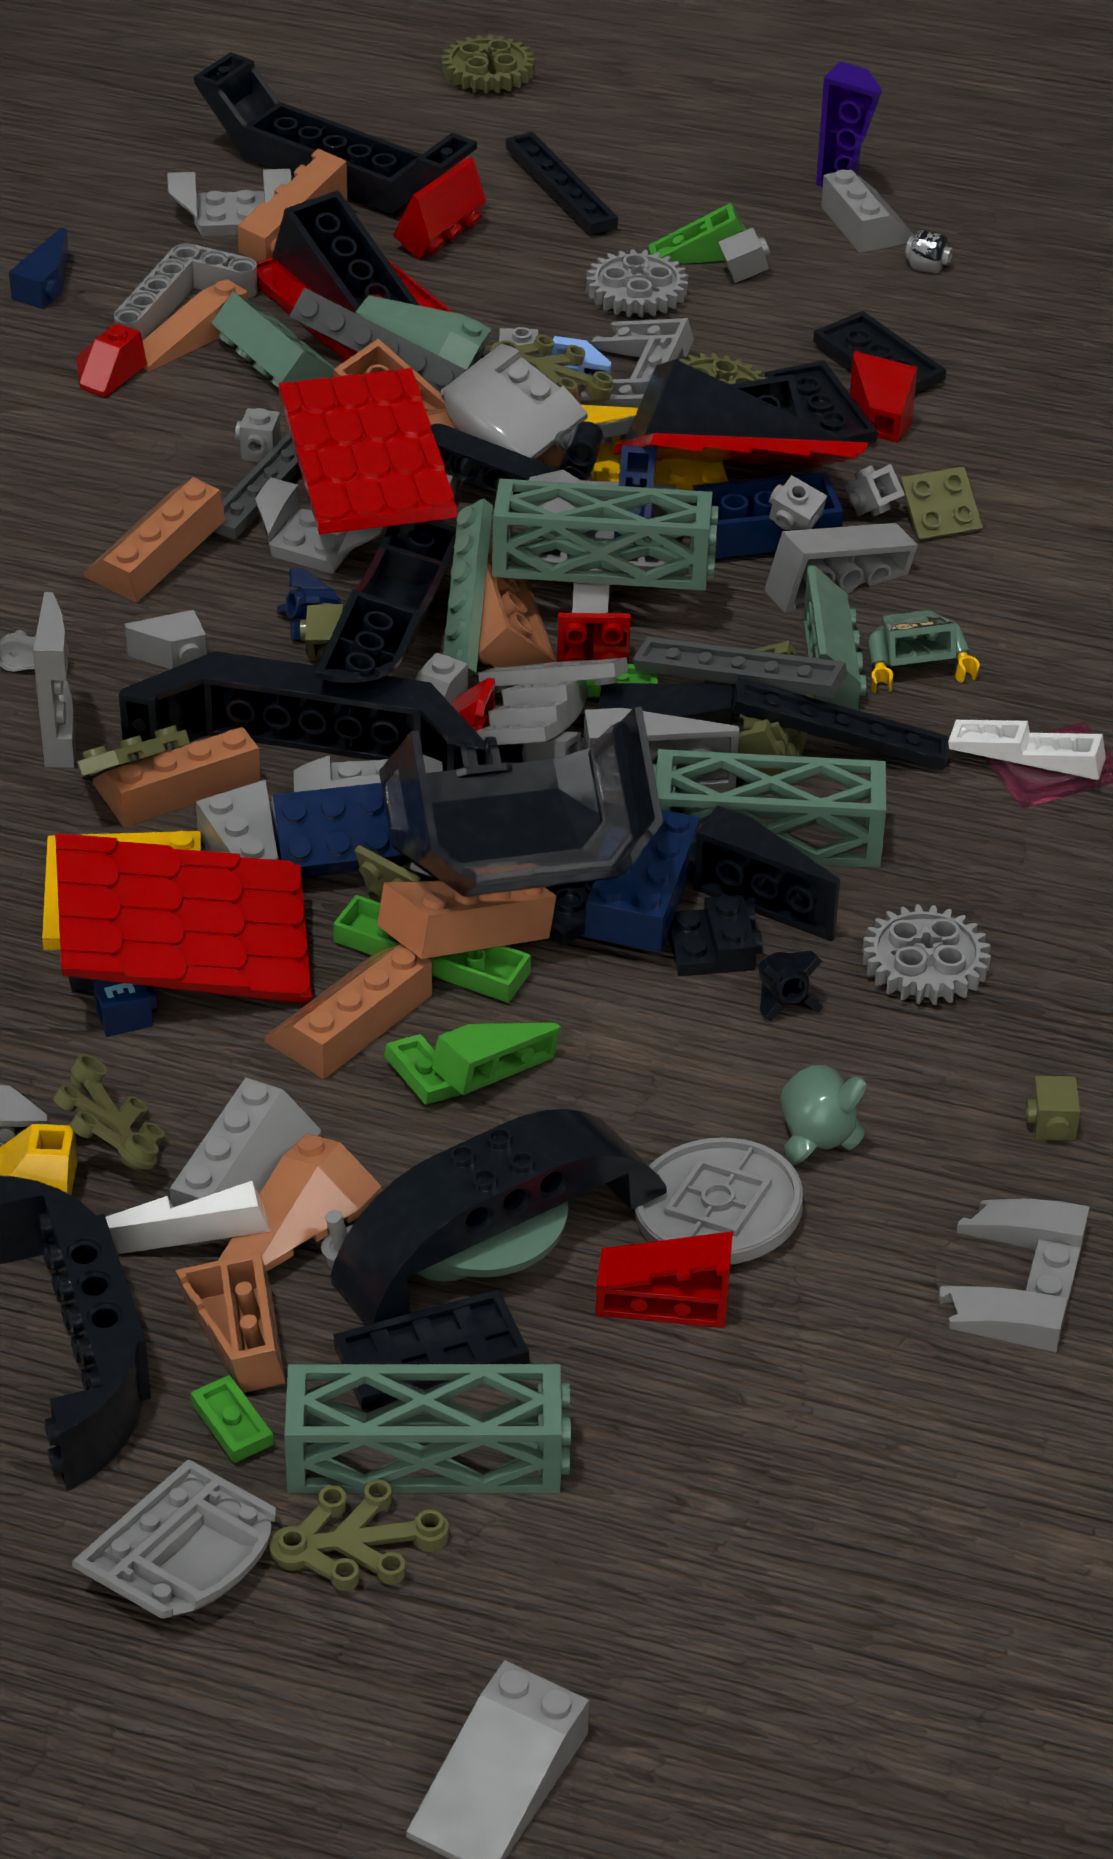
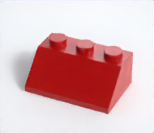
M469 156L412 196L393 237L418 260H421L429 253L435 255L446 241H455L466 227L472 229L481 220L482 214L480 212L486 199L475 161Z

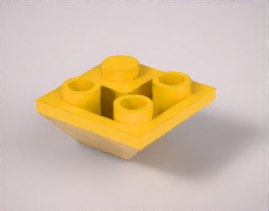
M31 1124L0 1147V1176H15L39 1181L72 1195L78 1156L75 1132L71 1129L70 1125Z

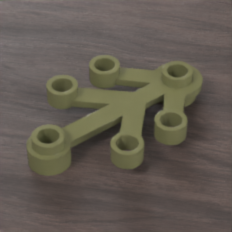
M537 335L534 343L517 346L511 341L503 340L491 346L490 352L500 344H505L519 350L523 359L558 387L564 386L573 396L577 383L586 385L585 392L595 400L607 401L611 397L614 383L612 382V376L608 373L597 371L591 376L564 367L567 365H582L586 352L579 346L569 345L564 354L547 356L552 352L554 340L546 335ZM540 354L544 355L545 357L536 358L531 355Z
M79 1054L70 1069L72 1074L70 1080L79 1089L88 1091L96 1103L83 1096L71 1085L62 1084L53 1097L54 1102L66 1111H75L77 1107L81 1109L71 1121V1129L84 1138H91L95 1134L118 1149L121 1161L133 1170L152 1169L157 1162L158 1146L165 1137L164 1131L154 1123L144 1122L138 1132H132L130 1129L131 1125L134 1122H141L148 1110L147 1105L137 1097L127 1096L118 1111L101 1084L107 1073L106 1066L92 1055Z
M372 1480L364 1488V1500L334 1532L319 1533L332 1517H338L346 1510L345 1491L339 1486L331 1485L320 1491L318 1496L319 1505L299 1526L284 1527L274 1533L269 1547L271 1557L281 1568L296 1571L307 1566L331 1580L332 1585L336 1589L348 1591L355 1588L359 1583V1567L357 1563L376 1573L379 1580L385 1584H397L405 1577V1560L400 1554L387 1552L382 1555L369 1546L412 1540L413 1544L421 1551L437 1552L448 1543L449 1524L440 1512L429 1509L422 1511L414 1521L365 1527L379 1511L387 1509L392 1502L390 1484L384 1480ZM376 1493H381L384 1496L376 1498L372 1495ZM335 1499L339 1502L331 1504L326 1501ZM337 1550L348 1558L334 1561L322 1552ZM388 1566H395L398 1569L394 1571H388L384 1568ZM342 1572H348L352 1575L348 1577H341L338 1574Z

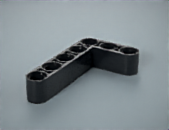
M586 421L577 424L573 429L559 466L556 468L439 423L431 425L432 433L445 465L446 474L497 493L499 479L529 480L530 477L559 470H565L579 480L588 481L603 440L602 429L595 423ZM513 492V495L520 494L521 492Z

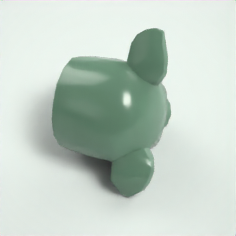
M812 1065L799 1071L783 1087L780 1103L785 1121L792 1134V1137L784 1144L786 1159L792 1166H797L804 1161L815 1148L827 1150L840 1145L846 1149H853L860 1143L864 1137L865 1129L857 1119L856 1105L866 1089V1083L862 1078L853 1076L845 1081L835 1069L827 1065Z

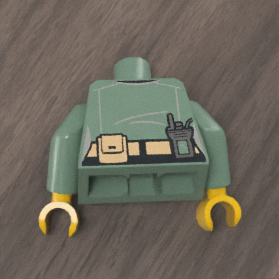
M931 610L882 616V626L877 627L868 639L871 667L875 668L871 674V690L873 693H876L877 683L880 682L888 685V692L892 691L893 672L887 668L888 665L897 666L954 658L959 661L955 672V679L963 683L967 672L974 681L976 680L980 664L975 657L968 656L970 650L960 626L956 622Z

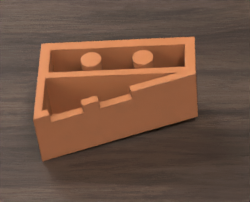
M257 1251L175 1270L186 1305L241 1391L246 1393L285 1384L271 1284L261 1252Z

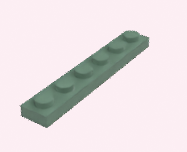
M484 498L458 512L443 655L468 663V677L476 674L493 511V505Z

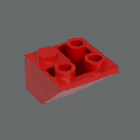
M855 351L852 360L850 395L878 430V438L899 443L912 423L918 367Z
M558 613L557 662L627 658V664H629L631 613Z

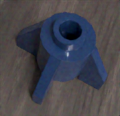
M290 569V587L297 589L289 591L286 604L277 606V613L287 614L290 619H295L296 622L290 623L291 640L301 641L300 620H306L307 605H320L323 603L341 604V601L333 589L307 570Z

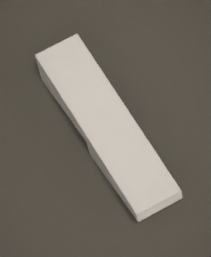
M956 720L948 740L949 749L1095 780H1099L1106 758L1103 734L1030 733L1028 721Z
M253 1181L173 1207L168 1196L106 1217L117 1254L270 1232L265 1207Z

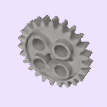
M631 249L630 254H625L622 250H619V256L608 253L607 259L598 258L597 264L591 263L590 270H587L586 292H589V299H594L595 305L603 304L604 311L613 308L615 315L624 311L627 317L637 313L640 318H643L644 313L648 312L654 317L656 316V311L659 310L666 314L668 313V307L676 309L677 303L684 302V296H687L688 275L685 274V268H679V261L671 262L670 256L660 258V252L648 255V251L644 250L641 254H637L634 249Z
M916 904L915 912H909L902 906L898 916L891 911H887L886 920L876 918L874 927L867 928V936L863 939L862 964L867 965V976H875L874 984L876 986L887 983V994L897 990L900 991V1000L904 1001L909 995L915 996L917 1004H920L924 997H928L933 1005H937L938 997H944L946 1001L952 1003L954 993L966 998L968 989L977 991L979 981L985 982L991 955H989L990 944L985 943V933H977L978 924L971 923L965 925V915L958 916L955 919L952 918V909H947L943 914L937 913L936 905H932L929 912L923 911L919 904Z

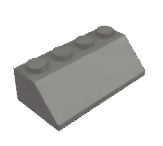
M245 1078L170 1187L171 1204L173 1207L249 1181H253L259 1194L283 1155L306 1133L322 1137V1130L283 1089ZM224 1238L222 1240L230 1242L231 1238Z

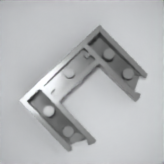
M688 318L611 323L612 329L616 334L613 337L596 336L592 340L593 347L597 350L640 357L630 379H613L614 388L610 399L607 401H598L589 397L585 392L586 385L577 383L578 392L582 396L580 397L581 404L639 408L655 366L674 359L686 358L694 341Z
M44 592L33 647L44 766L74 768L76 746L72 695L66 678L68 667L66 632L63 616L54 593Z
M1026 1198L983 1200L980 1202V1212L972 1219L963 1217L958 1222L957 1233L1036 1251L1026 1291L998 1287L941 1286L939 1291L940 1304L953 1303L957 1313L949 1317V1329L1056 1353L1086 1232L1090 1206Z

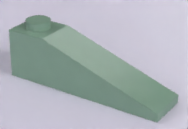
M370 295L367 296L355 312V314L466 370L481 359L492 330L479 321L463 314Z

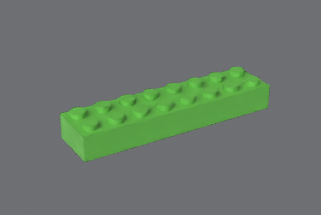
M359 895L354 896L333 923V942L369 955L400 944V942L377 926L380 903ZM507 946L428 958L432 961V977L507 1003L511 1001L531 973V955Z

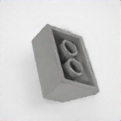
M838 170L836 173L823 176L821 207L859 253L907 244L910 236H915L882 196L853 170Z

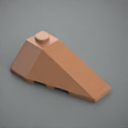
M225 279L199 292L143 340L147 365L143 368L148 372L153 371L220 339L218 335L221 331L211 322L232 292L248 300V291L229 279Z

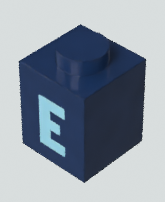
M102 980L93 982L96 1013L106 1037L153 1026L152 1009H157V999L153 986Z

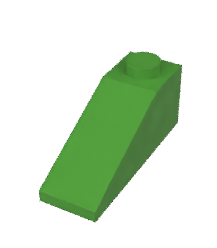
M729 203L648 246L651 255L660 252V258L670 256L671 262L679 261L680 264L724 261L718 242L747 229L732 203Z
M556 1022L468 1024L438 1036L432 1069L459 1093L465 1095L554 1059L561 1026Z

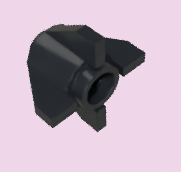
M813 951L795 953L776 952L760 962L759 978L762 982L760 1012L766 1019L771 1021L783 1007L781 1003L795 1004L801 1000L819 1013L823 1006L808 991V976L822 962L818 955Z

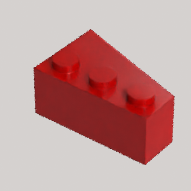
M733 1231L602 1248L596 1286L595 1316L725 1328Z

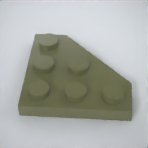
M176 725L155 731L156 738L142 742L141 735L120 741L118 743L120 748L107 752L104 745L84 751V759L77 763L81 776L84 778L188 745L190 742L186 730L178 732Z

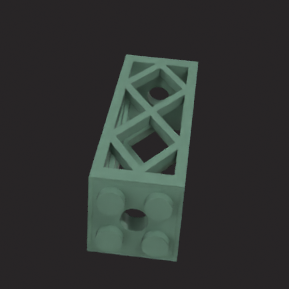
M499 479L493 513L492 577L706 591L707 577H714L719 506H712V492ZM513 492H524V493H520V494L513 495ZM559 497L576 508L553 513L538 506ZM594 497H605V498H616V499H612V500H608V501H601V500L596 499V498H594ZM652 503L669 514L646 519L631 512ZM687 503H697V506H692ZM513 525H523L529 528L522 533L512 532ZM590 530L616 531L621 536L615 539L592 538L583 535V533ZM681 536H691V544L680 543L675 539ZM558 549L575 557L553 566L535 554ZM650 555L667 563L645 572L627 560ZM510 561L519 566H508V563ZM602 567V568L607 569V570L612 571V572L587 571V570H591V569H593V568L595 569V568ZM686 574L692 575V577H679Z
M658 749L657 764H653L661 810L700 817V824H703L716 807L720 806L753 818L819 865L880 868L886 818V761ZM672 763L692 765L676 770V766H672ZM722 768L750 784L719 793L692 780ZM754 768L792 770L774 776H769ZM852 773H868L869 781ZM817 774H822L848 788V790L820 799L791 785ZM767 794H771V795H773V796L776 797V798H760V797L765 796V795H767ZM867 799L866 803H858ZM759 818H764V819H779V820H776V821L771 822V823H767V822H765V821H763V820H761V819H759ZM817 823L846 838L816 849L787 833ZM865 846V854L845 853Z
M288 1364L284 1435L287 1494H319L323 1488L331 1485L341 1487L346 1494H364L366 1484L372 1480L388 1482L392 1493H560L561 1475H570V1447H562L571 1446V1418H569V1412H562V1410H570V1383H561V1364ZM400 1380L449 1381L423 1390ZM518 1380H542V1384H538V1388H535ZM307 1381H329L307 1390ZM484 1383L518 1400L481 1413L449 1399ZM368 1384L399 1399V1401L365 1413L331 1399L358 1386ZM424 1411V1412H427V1413H429V1414H431V1415H433V1416H415V1415H417V1414H419V1413H421V1412ZM419 1443H430V1444H428V1445H426V1446H423V1445H421V1444H419ZM365 1445L399 1459L367 1474H363L332 1459V1457ZM482 1445L516 1457V1459L485 1474L477 1472L450 1458ZM425 1468L445 1477L402 1476ZM307 1469L326 1477H306ZM538 1470V1474H542V1477H521Z

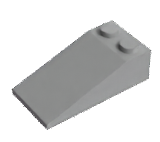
M632 709L585 710L584 749L596 746L612 730L613 726L620 722ZM643 711L652 764H657L658 749L738 753V726ZM615 749L607 757L613 795L624 794ZM672 763V766H676V770L692 765ZM722 768L692 780L710 789L736 788V776Z
M504 1660L479 1696L408 1827L406 1837L449 1859H506L588 1734L589 1699Z

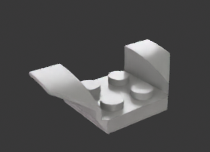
M291 169L263 170L264 191L245 189L238 192L215 190L208 193H196L195 172L167 173L168 194L194 216V223L201 236L238 235L237 225L263 201L266 203L271 201L274 190L281 183L287 185L291 181Z
M272 477L268 479L255 498L267 531L271 557L331 574L335 573L354 548L379 537L385 527L319 535L312 510L299 507L298 485Z

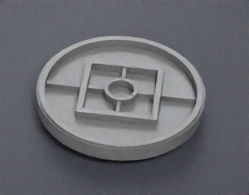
M708 1138L680 1145L655 1159L649 1166L663 1180L667 1193L634 1208L638 1227L648 1242L733 1231L732 1265L761 1257L776 1249L790 1237L802 1216L803 1188L795 1168L786 1158L773 1149L744 1139Z

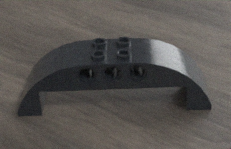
M571 1109L543 1110L523 1115L442 1151L415 1165L396 1178L373 1199L348 1232L336 1256L330 1275L331 1283L366 1325L411 1313L407 1277L605 1183L631 1210L666 1194V1185L660 1176L613 1128L596 1116Z

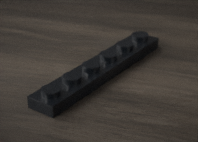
M533 132L506 138V150L590 235L602 234L607 230L618 228V216Z
M738 677L735 684L732 712L760 720L768 719L770 723L779 722L781 727L796 729L817 737L828 738L853 747H860L889 757L918 763L925 767L944 770L948 761L947 735Z

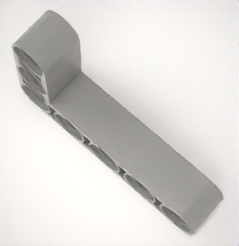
M188 243L176 245L115 311L114 324L118 323L140 331L142 340H144L169 317L193 288L204 290L225 279H229L248 291V299L253 298L258 293L257 263L249 257Z

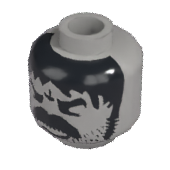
M921 230L915 236H910L906 246L905 260L909 261L910 267L913 270L937 274L942 270L943 266L950 265L953 248L948 247L946 236Z

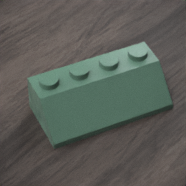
M235 292L231 293L211 322L221 331L218 335L220 339L232 347L237 345L236 352L249 362L255 360L256 362L253 367L267 377L272 375L271 382L278 388V383L293 381L297 383L300 380L330 379V377H335L332 374L335 369L334 366L273 315Z
M807 566L803 614L807 657L845 662L847 668V675L834 698L815 695V699L858 710L859 697L866 696V675H860L863 671L862 652H856L859 651V630H853L856 628V609L849 607L848 594L816 566Z

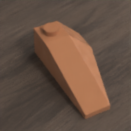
M377 339L336 367L332 374L334 376L364 375L363 373L388 370L397 371V369L411 367L381 340ZM413 370L425 410L446 408L441 393Z
M306 1133L283 1155L259 1193L265 1207L270 1232L232 1237L218 1260L260 1251L266 1271H269L293 1257L294 1248L310 1238L318 1242L328 1236L325 1216L329 1211H340L343 1220L349 1224L357 1219L373 1199L382 1192V1186L341 1142Z

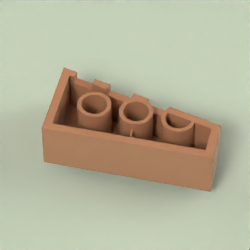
M317 149L311 155L312 161L307 166L301 164L294 171L295 178L287 185L281 183L274 190L271 201L268 203L263 201L237 225L238 253L257 262L271 258L285 208L339 190L347 201L346 160Z

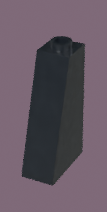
M612 683L601 685L599 709H633L634 707L642 706V710L645 712L733 725V721L740 722V714L732 712L733 685Z

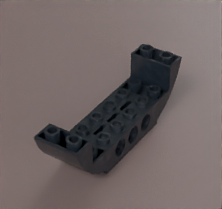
M0 1176V1265L43 1255L46 1268H52L56 1272L51 1274L56 1299L62 1298V1301H65V1304L61 1305L66 1331L72 1330V1333H75V1336L70 1337L75 1362H82V1365L85 1366L84 1369L80 1370L84 1391L50 1398L51 1418L44 1419L48 1443L50 1446L55 1445V1447L47 1449L53 1475L61 1474L66 1491H70L94 1477L113 1461L128 1442L138 1422L143 1401L151 1399L146 1339L105 1214L95 1215L78 1199L61 1189L45 1183L15 1176Z

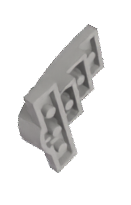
M627 658L497 667L478 673L479 683L486 678L495 679V693L502 692L503 705L489 710L490 726L476 732L484 741L485 737H496L498 745L546 742L566 730L581 713L588 698L586 680L594 679L595 685L616 683V677L628 672Z

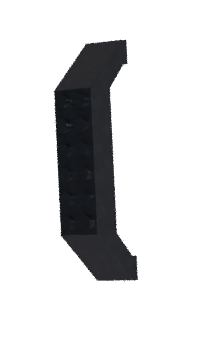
M232 52L194 76L195 86L245 159L271 169H291V176L295 177L294 171L301 164L307 166L312 161L311 155L317 149H321L346 160L347 198L353 199L357 203L377 208L384 213L393 214L408 203L415 193L445 174L477 149V141L451 133L421 154L287 105L277 99L256 70L254 60Z
M214 651L125 687L119 693L122 741L141 735L142 742L156 738L155 731L176 725L178 732L186 730L189 742L204 736H216L243 727L255 743L368 760H383L391 757L411 731H419L423 755L442 761L443 771L457 770L464 767L461 743L465 739L473 740L478 765H486L484 740L431 682L390 676L358 683L333 682L315 678L314 674L317 668L315 665Z

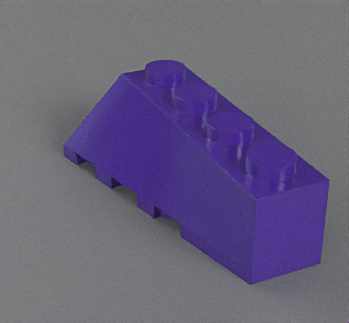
M839 62L824 77L816 176L817 186L823 187L824 175L836 173L838 170H853L859 176L861 148L883 91L868 69Z

